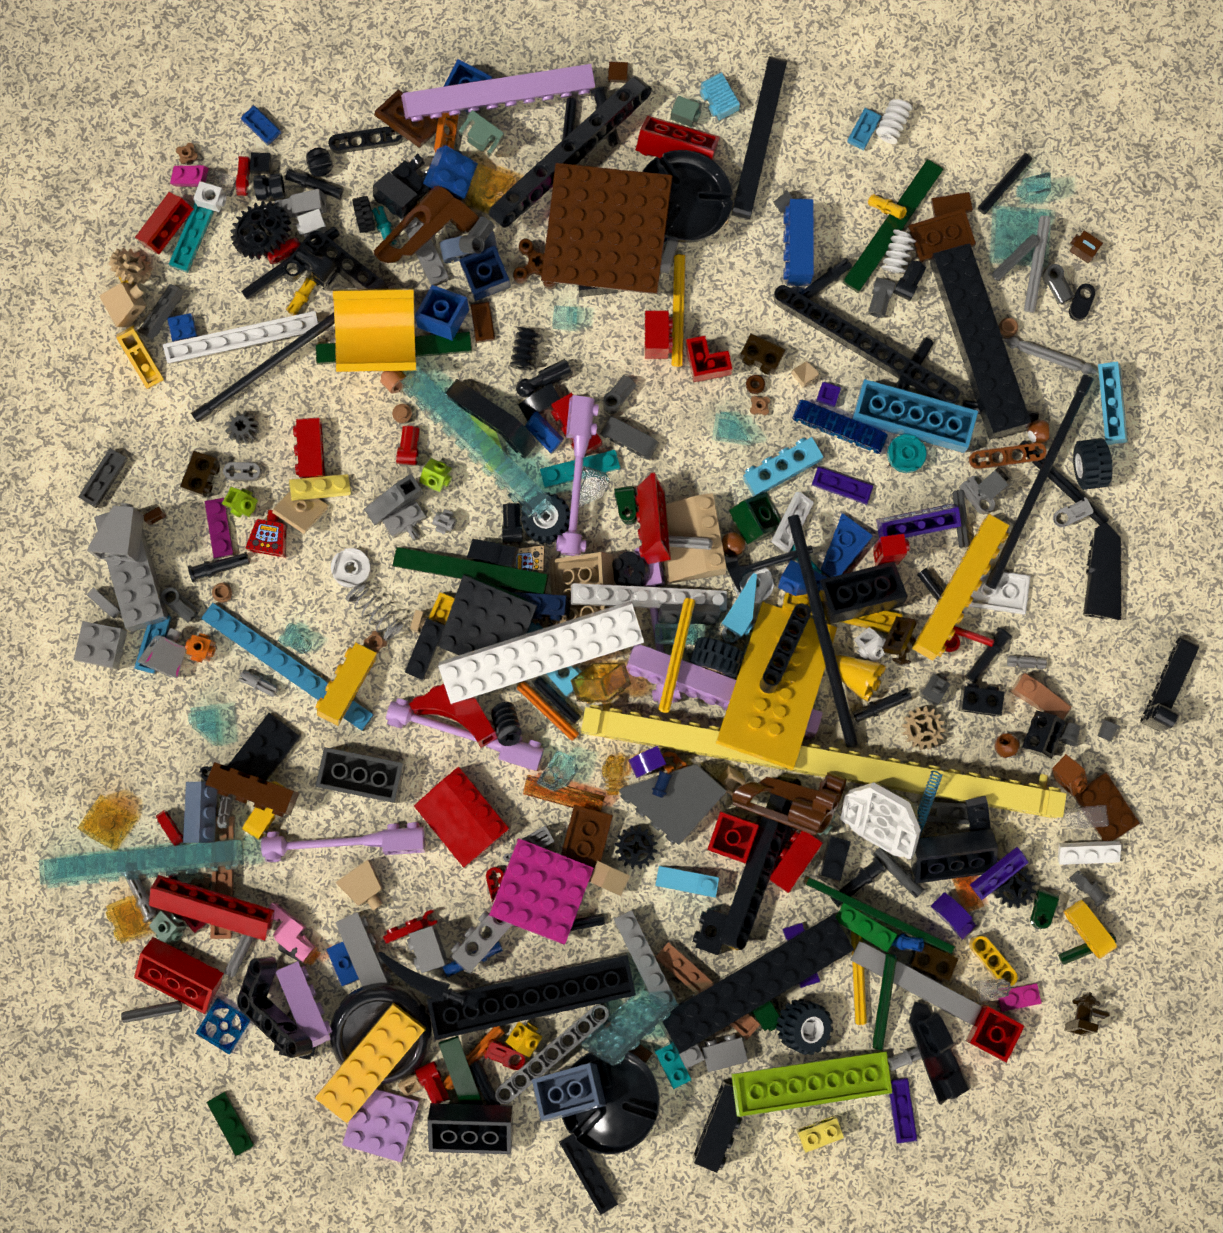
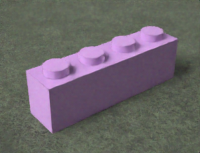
M297 961L277 970V977L297 1026L310 1037L313 1047L331 1040L328 1033L332 1032L328 1021L323 1022L321 1015L324 1014L320 1002L315 1003L313 997L317 994L313 985H308L306 981L309 975L305 966L300 967Z

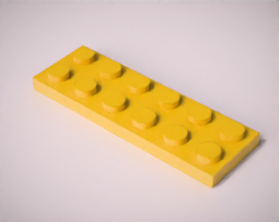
M393 1002L317 1093L315 1099L344 1122L348 1123L421 1036L426 1027Z

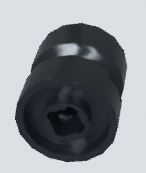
M282 173L270 174L269 177L266 175L254 176L253 182L257 201L269 200L271 196L273 199L285 198Z

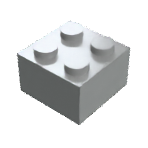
M82 621L73 660L118 670L127 631L121 628Z
M436 925L409 934L410 938L407 939L410 950L415 952L416 958L413 960L417 970L424 973L448 964Z

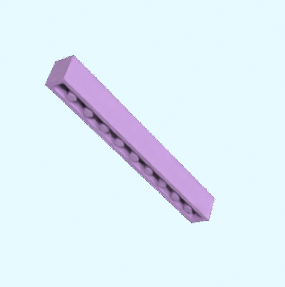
M586 64L403 93L401 97L405 118L415 122L423 120V116H430L433 119L442 117V113L448 112L449 116L461 114V110L467 109L468 113H470L471 110L475 112L480 111V107H487V110L498 108L499 104H505V107L517 105L516 102L524 101V104L533 103L536 98H542V101L554 99L553 96L555 95L565 98L572 96L574 92H579V95L589 94L590 90L595 88L592 65Z
M637 644L631 650L624 671L629 672L630 675L646 678L653 684L664 685L671 656ZM682 660L675 691L679 690L688 697H697L704 700L707 704H716L727 710L736 680ZM812 709L804 740H812L817 734L823 712Z

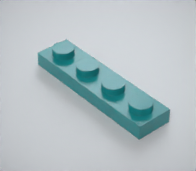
M194 203L193 211L188 217L169 261L170 267L186 273L189 272L214 214L213 210L199 207Z
M616 450L584 457L581 479L620 470ZM575 460L541 468L540 472L544 488L573 482Z

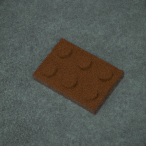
M398 89L375 110L374 116L418 148H421L436 134L438 118L431 119L430 116H423V120L412 122L411 119H406L401 97L403 92Z
M965 208L908 225L910 235L916 240L913 245L918 260L921 263L931 260L932 254L968 243L971 244V247L976 245Z
M1107 772L1089 782L1082 793H1077L1073 796L1102 841H1114L1140 824Z
M574 804L561 855L593 867L594 870L597 861L601 862L613 814Z

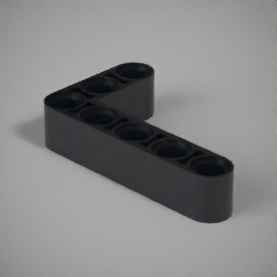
M312 231L286 261L283 269V276L289 282H295L303 275L309 265L296 255L298 251L301 252L300 249L304 246L314 255L325 256L337 266L338 274L357 289H366L379 279L376 274L320 231ZM318 239L321 244L314 245L311 240ZM333 251L337 256L329 257L327 252ZM348 263L352 266V269L346 270L342 265ZM295 268L297 273L290 274L287 269ZM363 275L368 281L361 282L358 276Z
M456 379L444 393L451 402L500 434L516 453L519 452L522 458L525 459L538 444L517 418L460 380Z
M1182 636L1176 640L1177 645L1173 647L1167 660L1169 663L1165 665L1160 675V683L1157 682L1151 695L1153 698L1149 700L1143 713L1145 714L1144 718L1141 717L1140 723L1159 732L1171 729L1178 719L1179 712L1172 710V707L1199 649V644Z

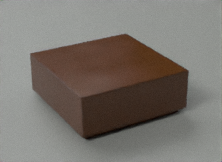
M609 61L608 82L627 83L628 62Z
M157 507L144 514V521L148 525H153L167 515L161 507Z

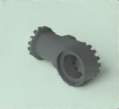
M1079 870L1069 877L1072 883L1075 882L1077 884L1075 885L1077 889L1085 894L1087 893L1094 900L1096 907L1109 899L1110 894L1103 891L1098 885L1099 882L1097 880L1090 883L1085 876L1083 877L1084 874H1080Z

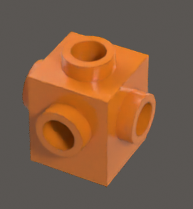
M199 633L198 636L192 635L191 639L188 638L185 649L187 650L186 654L191 656L190 660L200 663L203 660L210 662V658L214 656L216 651L215 642L210 640L211 636ZM199 643H200V644H201V649H200V650H197L198 645H199Z

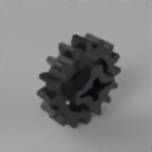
M630 826V832L624 829V836H617L620 839V843L614 844L619 847L615 854L621 855L618 861L624 859V866L626 867L629 863L631 864V869H634L635 865L642 869L643 863L649 866L648 860H655L652 853L658 852V850L653 849V846L658 844L651 840L654 834L648 836V829L642 832L641 826L637 830ZM635 834L634 840L629 843L624 842L628 836ZM642 836L648 840L649 846L643 844L641 841ZM635 842H639V846L646 850H638L637 854H635L633 849L626 847V845L631 846ZM623 849L628 850L631 854L630 860L624 855ZM648 853L645 859L637 861L640 854Z
M1024 868L1022 871L1020 869L1017 874L1021 875L1025 881H1021L1015 873L1004 884L994 890L997 891L994 898H1001V905L1007 902V908H1011L1014 904V907L1018 909L1020 908V903L1023 906H1027L1026 900H1033L1030 894L1036 893L1032 886L1037 884L1030 880L1034 875H1027V868ZM1013 882L1018 884V888H1015V891L1010 889V885H1013ZM1026 889L1025 894L1021 897V893ZM1003 892H1007L1008 894H1010L1011 900L1008 899L1003 894Z

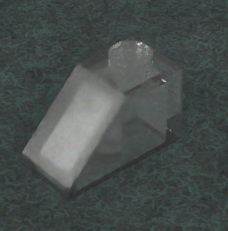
M583 466L579 508L603 497L604 492L608 490L610 485V478L605 472Z

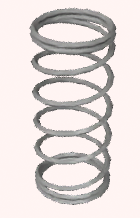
M361 582L347 594L345 599L348 602L357 600L354 604V609L357 610L364 607L361 616L367 617L371 615L369 619L370 625L379 622L376 632L386 630L383 639L388 641L394 637L396 631L399 632L404 623L400 621L395 624L399 620L397 618L391 625L378 631L380 624L391 613V610L380 620L370 623L374 614L384 603L373 612L364 616L365 609L377 595L365 605L356 608L360 598L370 589L367 588L360 596L356 597L357 593H361L366 586L364 582Z

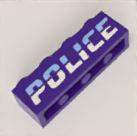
M952 503L876 519L879 538L904 534L905 538L961 527L959 507Z

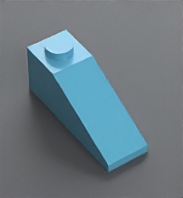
M755 573L752 574L721 623L722 626L740 637L743 634L748 635L753 627L750 623L753 619L757 580V574Z
M659 866L655 886L716 898L719 877Z

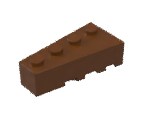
M214 762L205 784L218 789L217 794L226 797L232 794L236 796L235 800L247 804V801L254 802L253 807L264 811L266 807L273 809L272 814L283 817L284 814L291 816L299 793L216 762Z

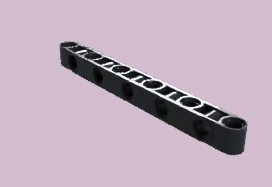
M637 76L632 77L494 203L489 210V216L503 228L511 225L553 187L556 163L577 165L647 100L652 92L651 86Z

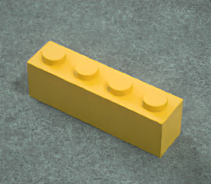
M356 642L353 647L347 649L344 656L346 660L343 664L340 663L338 665L334 681H329L325 689L327 691L325 697H320L315 707L317 708V716L337 726L340 725L377 659L376 652Z

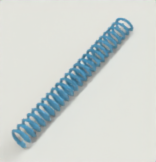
M931 771L929 781H927L928 784L918 807L919 810H917V815L924 816H918L920 818L918 821L922 822V824L918 823L921 826L919 838L943 774L937 771Z

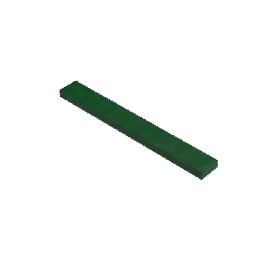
M929 159L926 160L897 202V205L907 209L904 218L899 219L891 214L888 215L843 280V284L857 293L860 292L885 256L886 251L889 250L888 245L894 243L891 241V237L897 235L893 233V230L902 231L942 173L943 168Z
M470 332L457 333L453 341L438 335L415 336V357L472 353ZM336 343L315 344L317 365L336 363Z
M396 547L392 565L396 568L462 579V576L466 573L495 586L537 594H545L549 577L547 574Z
M805 875L803 882L807 886L912 936L922 938L923 941L950 954L953 952L955 946Z

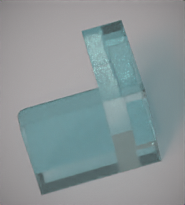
M555 305L552 322L553 329L576 331L578 307Z

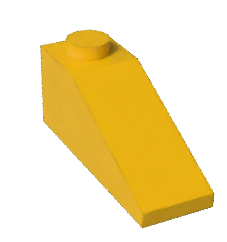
M134 325L116 334V339L146 389L164 380Z

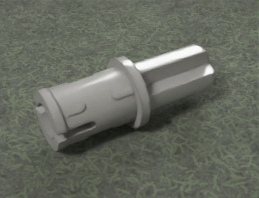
M243 670L239 676L242 677L239 678V681L250 685L255 691L260 690L272 697L278 691L277 686L264 680L262 676L258 677L247 670Z
M918 1047L909 1051L905 1049L903 1053L887 1058L888 1065L892 1071L905 1065H912V1062L921 1059Z

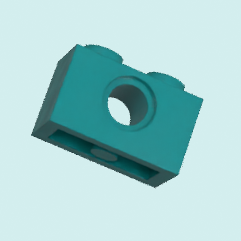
M670 1042L654 1049L673 1089L691 1081V1077L680 1055L675 1053Z

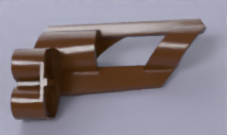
M434 186L374 250V255L381 262L395 263L404 255L413 256L449 222L455 225L459 231L463 230L469 233L479 220V217L462 201L454 198L446 189ZM415 217L424 224L401 249L390 245Z
M827 772L824 781L820 782L818 791L766 777L758 783L750 782L735 790L732 794L733 805L816 836L817 833L825 831L831 823L834 811L841 800L846 785V778ZM767 791L792 800L793 803L787 816L751 803V800L757 794Z

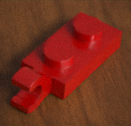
M426 911L422 920L417 921L414 918L405 922L406 926L401 929L396 926L386 930L387 935L383 936L385 943L388 944L424 927L437 924L438 920L433 922L428 920V915L434 911Z

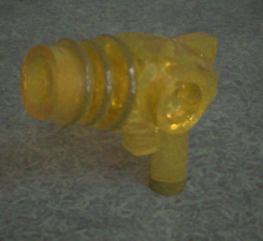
M612 754L609 755L605 765L602 766V776L608 779L604 783H609V785H605V787H609V789H605L607 795H619L620 789L617 787L620 785L617 783L621 781L616 779H619L623 774L621 764L625 760L621 755L617 758Z

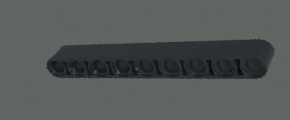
M768 57L732 216L751 219L787 65L786 59Z
M783 775L777 777L778 780L801 786L799 779ZM771 793L766 808L788 816L793 801ZM764 816L762 817L721 933L720 940L723 945L739 950L744 949L788 825Z

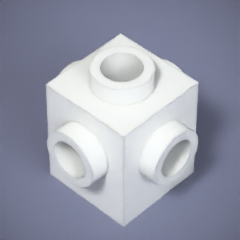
M870 627L854 639L859 647L857 651L864 660L869 659L872 662H876L886 654L882 649L886 641L880 633L877 634Z

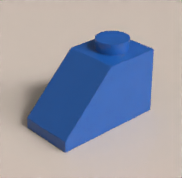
M791 560L781 576L778 588L794 596L804 595L807 592L800 565ZM814 571L817 585L821 579L827 578V576Z

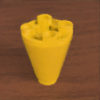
M835 655L842 682L857 696L868 702L872 697L873 690L877 691L881 685L879 677H882L886 666L868 660Z

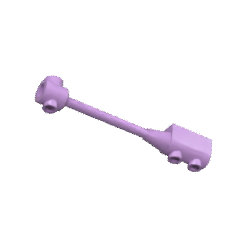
M573 395L569 399L566 438H574L575 456L569 531L558 535L556 551H561L562 555L580 556L581 552H585L586 540H582V535L577 532L583 458L585 457L591 435H596L597 424L593 423V416L598 415L599 405L594 404L595 399Z
M639 548L634 549L635 552L640 554ZM662 562L649 564L650 574L649 578H646L644 582V587L664 586L665 579ZM650 608L656 650L665 653L661 626L657 618L658 608ZM657 684L656 689L652 690L654 702L658 701L660 704L664 685ZM679 690L674 691L672 703H677L678 700L682 699V692Z
M397 698L396 702L391 701L386 715L388 725L402 729L403 725H407L412 721L476 741L474 736L467 730L413 714L411 707L408 706L409 701ZM521 736L519 743L512 746H503L498 742V739L485 745L500 752L499 760L534 771H538L544 752L540 742L530 740L529 743L522 741Z
M417 822L408 823L407 828H399V824H388L387 829H383V831L364 835L363 837L287 842L283 836H279V832H267V837H262L261 851L266 862L281 861V856H284L287 850L353 845L383 847L385 855L425 853L424 827H419Z

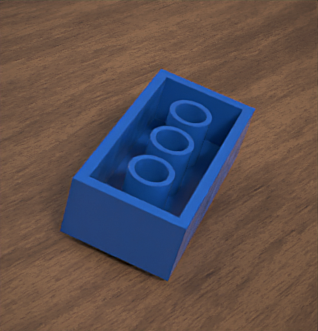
M790 199L789 205L785 206V212L783 213V224H785V231H783V243H785L783 261H787L785 262V268H783V280H787V286H809L814 275L813 199Z

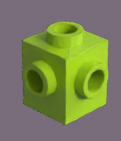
M431 458L423 467L419 483L440 492L444 486H449L452 480V476H450L452 468L443 462Z
M230 487L222 504L231 509V514L241 518L242 515L250 517L256 509L258 500L252 497V492L244 488L240 490Z

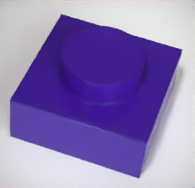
M822 382L816 402L835 407L841 387Z

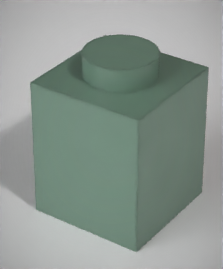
M678 96L671 111L670 120L692 128L693 123H697L701 115L699 103Z

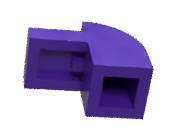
M658 746L628 760L636 779L666 765Z
M945 892L931 905L936 914L962 940L977 926L968 912Z

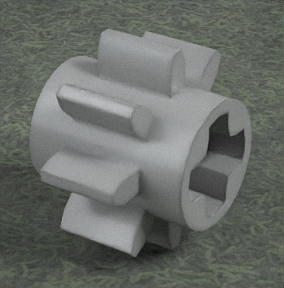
M444 509L443 513L440 511L436 513L432 524L436 526L435 530L437 532L445 534L446 530L449 532L453 530L457 519L453 517L452 511Z

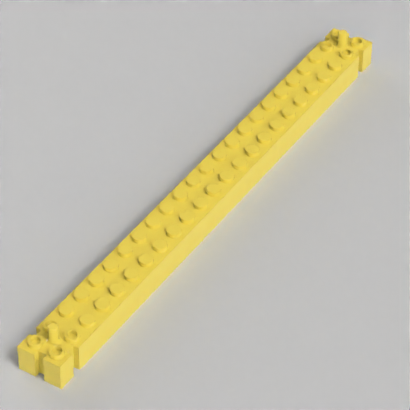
M604 696L603 706L590 705V708L585 707L581 733L653 747L658 746V748L826 777L827 772L846 778L848 782L864 785L879 782L892 790L920 795L924 794L931 771H937L943 774L935 795L937 798L966 803L965 800L986 796L988 807L1054 819L1063 818L1067 793H1062L1060 788H1047L1048 775L1040 774L1039 785L1029 783L1023 786L1020 785L1021 781L1008 780L1001 782L999 777L988 776L980 778L981 774L971 772L962 775L960 770L948 769L940 771L941 767L932 765L923 768L920 767V763L916 762L900 764L901 760L888 758L884 761L880 760L881 756L869 754L866 757H861L859 752L849 751L845 754L840 753L841 749L832 747L822 750L820 745L809 744L807 747L801 746L793 770L716 744L720 727L709 726L708 729L701 728V724L689 722V725H683L680 720L669 719V722L661 721L662 717L650 715L649 718L641 717V713L630 712L629 715L622 714V710L610 708L612 697Z

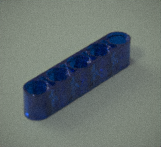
M799 400L792 419L796 422L801 421V424L813 429L818 428L819 431L833 437L836 435L838 439L852 444L854 442L856 446L868 451L874 450L873 453L881 454L888 437L887 433L806 400Z

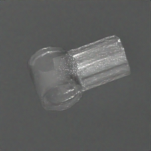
M987 977L984 980L980 981L979 979L975 981L980 1002L1009 996L1011 985L1004 978L993 979L992 977Z

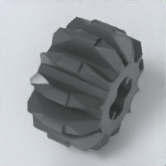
M236 411V417L229 415L232 421L225 423L229 427L225 431L227 434H230L229 438L232 441L236 439L237 444H240L243 439L244 443L248 444L249 437L255 440L252 433H259V430L255 428L259 423L254 421L255 416L253 414L248 416V412L244 411L241 415L239 411ZM242 424L246 426L245 429L242 428V431H240L238 427L240 425L242 427Z

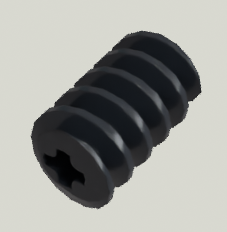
M517 327L520 332H517L515 335L518 339L514 341L516 347L512 349L514 354L511 355V360L513 362H510L509 366L514 369L527 370L534 367V364L529 362L536 359V357L531 355V353L537 352L533 345H539V342L534 340V338H540L541 335L532 329Z
M511 702L497 704L491 711V717L498 742L503 746L515 745L519 743L522 733L515 706Z

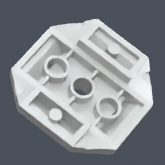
M873 782L847 792L840 820L845 824H849L851 829L859 836L892 855L911 859L915 854L921 831L918 824L917 803L879 782Z

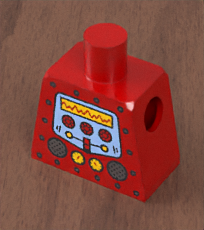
M268 510L266 520L257 519L255 521L245 549L249 552L286 558L287 526L278 522L279 517L272 513L273 510Z

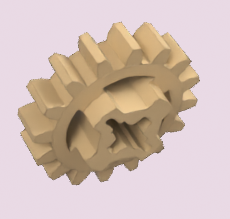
M122 248L121 251L116 249L110 257L109 265L112 266L110 270L116 272L115 276L121 277V281L128 280L130 285L132 282H135V284L140 282L145 284L152 274V268L149 267L151 263L146 262V257L140 256V252L133 253L132 249L127 251L125 248Z
M926 706L923 707L922 711L919 707H916L915 713L909 711L910 717L903 718L906 724H902L901 727L905 728L906 731L901 734L907 735L906 743L913 742L912 748L919 745V750H923L925 745L928 750L931 749V743L937 746L938 742L936 740L943 739L940 733L945 732V729L941 728V725L945 722L938 720L941 714L934 715L935 709L928 712ZM919 715H925L923 720L920 721L914 718ZM932 721L935 723L936 730L932 726ZM925 724V728L927 729V731L922 733L920 732L921 728L919 727V725L921 726ZM910 727H912V728L914 729V732H915L914 737H913V735H912V733H911ZM924 736L932 738L929 741H921Z

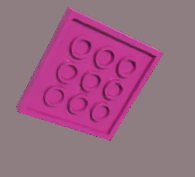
M518 838L488 916L565 945L593 867Z

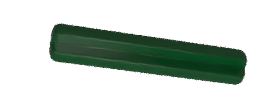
M1109 933L1116 943L1117 940L1115 935L1113 933ZM1084 943L1060 953L1058 956L1060 962L1065 965L1093 952Z

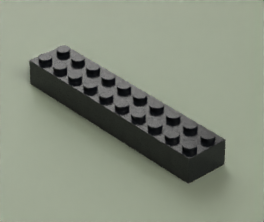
M968 243L933 253L930 264L989 440L1026 430L1031 424V420L971 244Z
M827 915L657 1015L656 1019L675 1053L681 1054L852 952L854 949L835 915Z
M623 954L458 991L457 993L467 994L468 997L475 998L480 1002L477 1011L465 1005L462 1006L461 1003L452 999L447 1000L446 997L443 1002L431 997L427 999L434 1038L439 1040L636 996L628 956Z

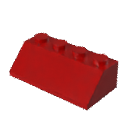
M647 115L640 129L635 151L645 156L652 155L661 158L663 153L669 151L689 150L703 154L713 160L720 136Z
M653 472L637 486L638 495H635L637 507L639 506V511L636 512L637 521L640 523L638 536L642 541V545L639 546L641 558L644 557L647 564L671 560L665 491L656 473Z
M152 937L140 953L134 978L206 1014L222 983L224 973Z

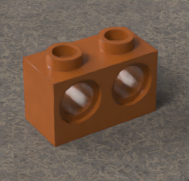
M1067 754L1052 768L1055 781L1072 796L1082 793L1087 787L1088 782L1085 769Z

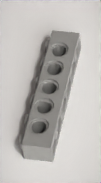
M484 911L478 918L480 923L475 928L471 926L464 934L466 936L465 940L462 943L458 941L450 950L452 952L450 957L467 973H471L512 924L504 921L498 923L494 917L488 916L489 912ZM484 926H487L491 931L488 938L481 936L480 931ZM470 942H474L477 945V950L473 954L467 951V945Z

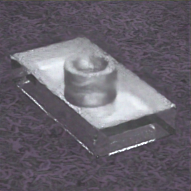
M209 168L206 183L221 187L225 195L231 197L236 187V177Z
M1106 805L1064 809L1067 829L1105 827L1109 825Z

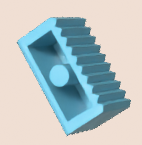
M722 72L701 82L700 95L704 101L707 100L710 104L709 110L713 117L717 116L720 121L739 111L740 103Z

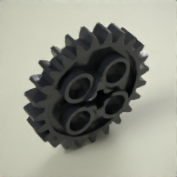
M262 201L260 206L255 203L254 208L248 206L247 212L241 211L243 216L236 217L238 223H233L232 225L235 229L230 230L233 234L230 238L235 249L245 258L249 256L251 260L254 257L260 260L261 255L267 258L269 252L274 255V249L281 250L279 245L286 244L283 239L290 237L287 232L291 231L289 225L292 223L282 206L280 207L277 203L273 205L271 201L266 205Z

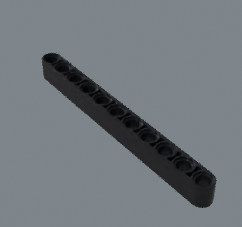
M780 285L775 289V304L789 314L930 398L952 404L957 402L960 392L955 385L790 287ZM784 293L788 297L782 300L778 298V295ZM801 303L804 305V308L796 309L794 305ZM818 313L821 317L813 319L811 314ZM829 323H835L837 325V328L830 329L827 325ZM852 333L854 338L847 339L844 337V334ZM866 342L870 344L871 347L869 349H863L861 347V344ZM883 352L887 355V358L880 359L877 354ZM900 362L904 365V368L897 369L894 364ZM917 372L920 374L921 378L914 379L912 378L911 373ZM934 382L938 388L930 389L928 383ZM945 393H952L954 399H947Z

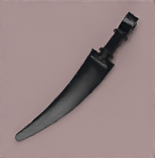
M381 951L378 953L382 961L398 977L418 991L441 1002L444 1001L445 997L447 1000L452 999L461 1003L462 1006L465 1005L477 1011L480 1004L477 999L468 997L467 994L462 995L454 992L452 988L449 989V983L426 977L401 965Z

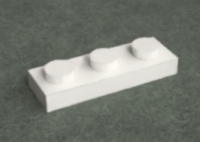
M795 492L771 542L784 552H790L794 541L788 517L798 514L803 525L814 502L803 493Z
M1119 841L1059 843L1058 863L1059 865L1120 862L1121 843Z

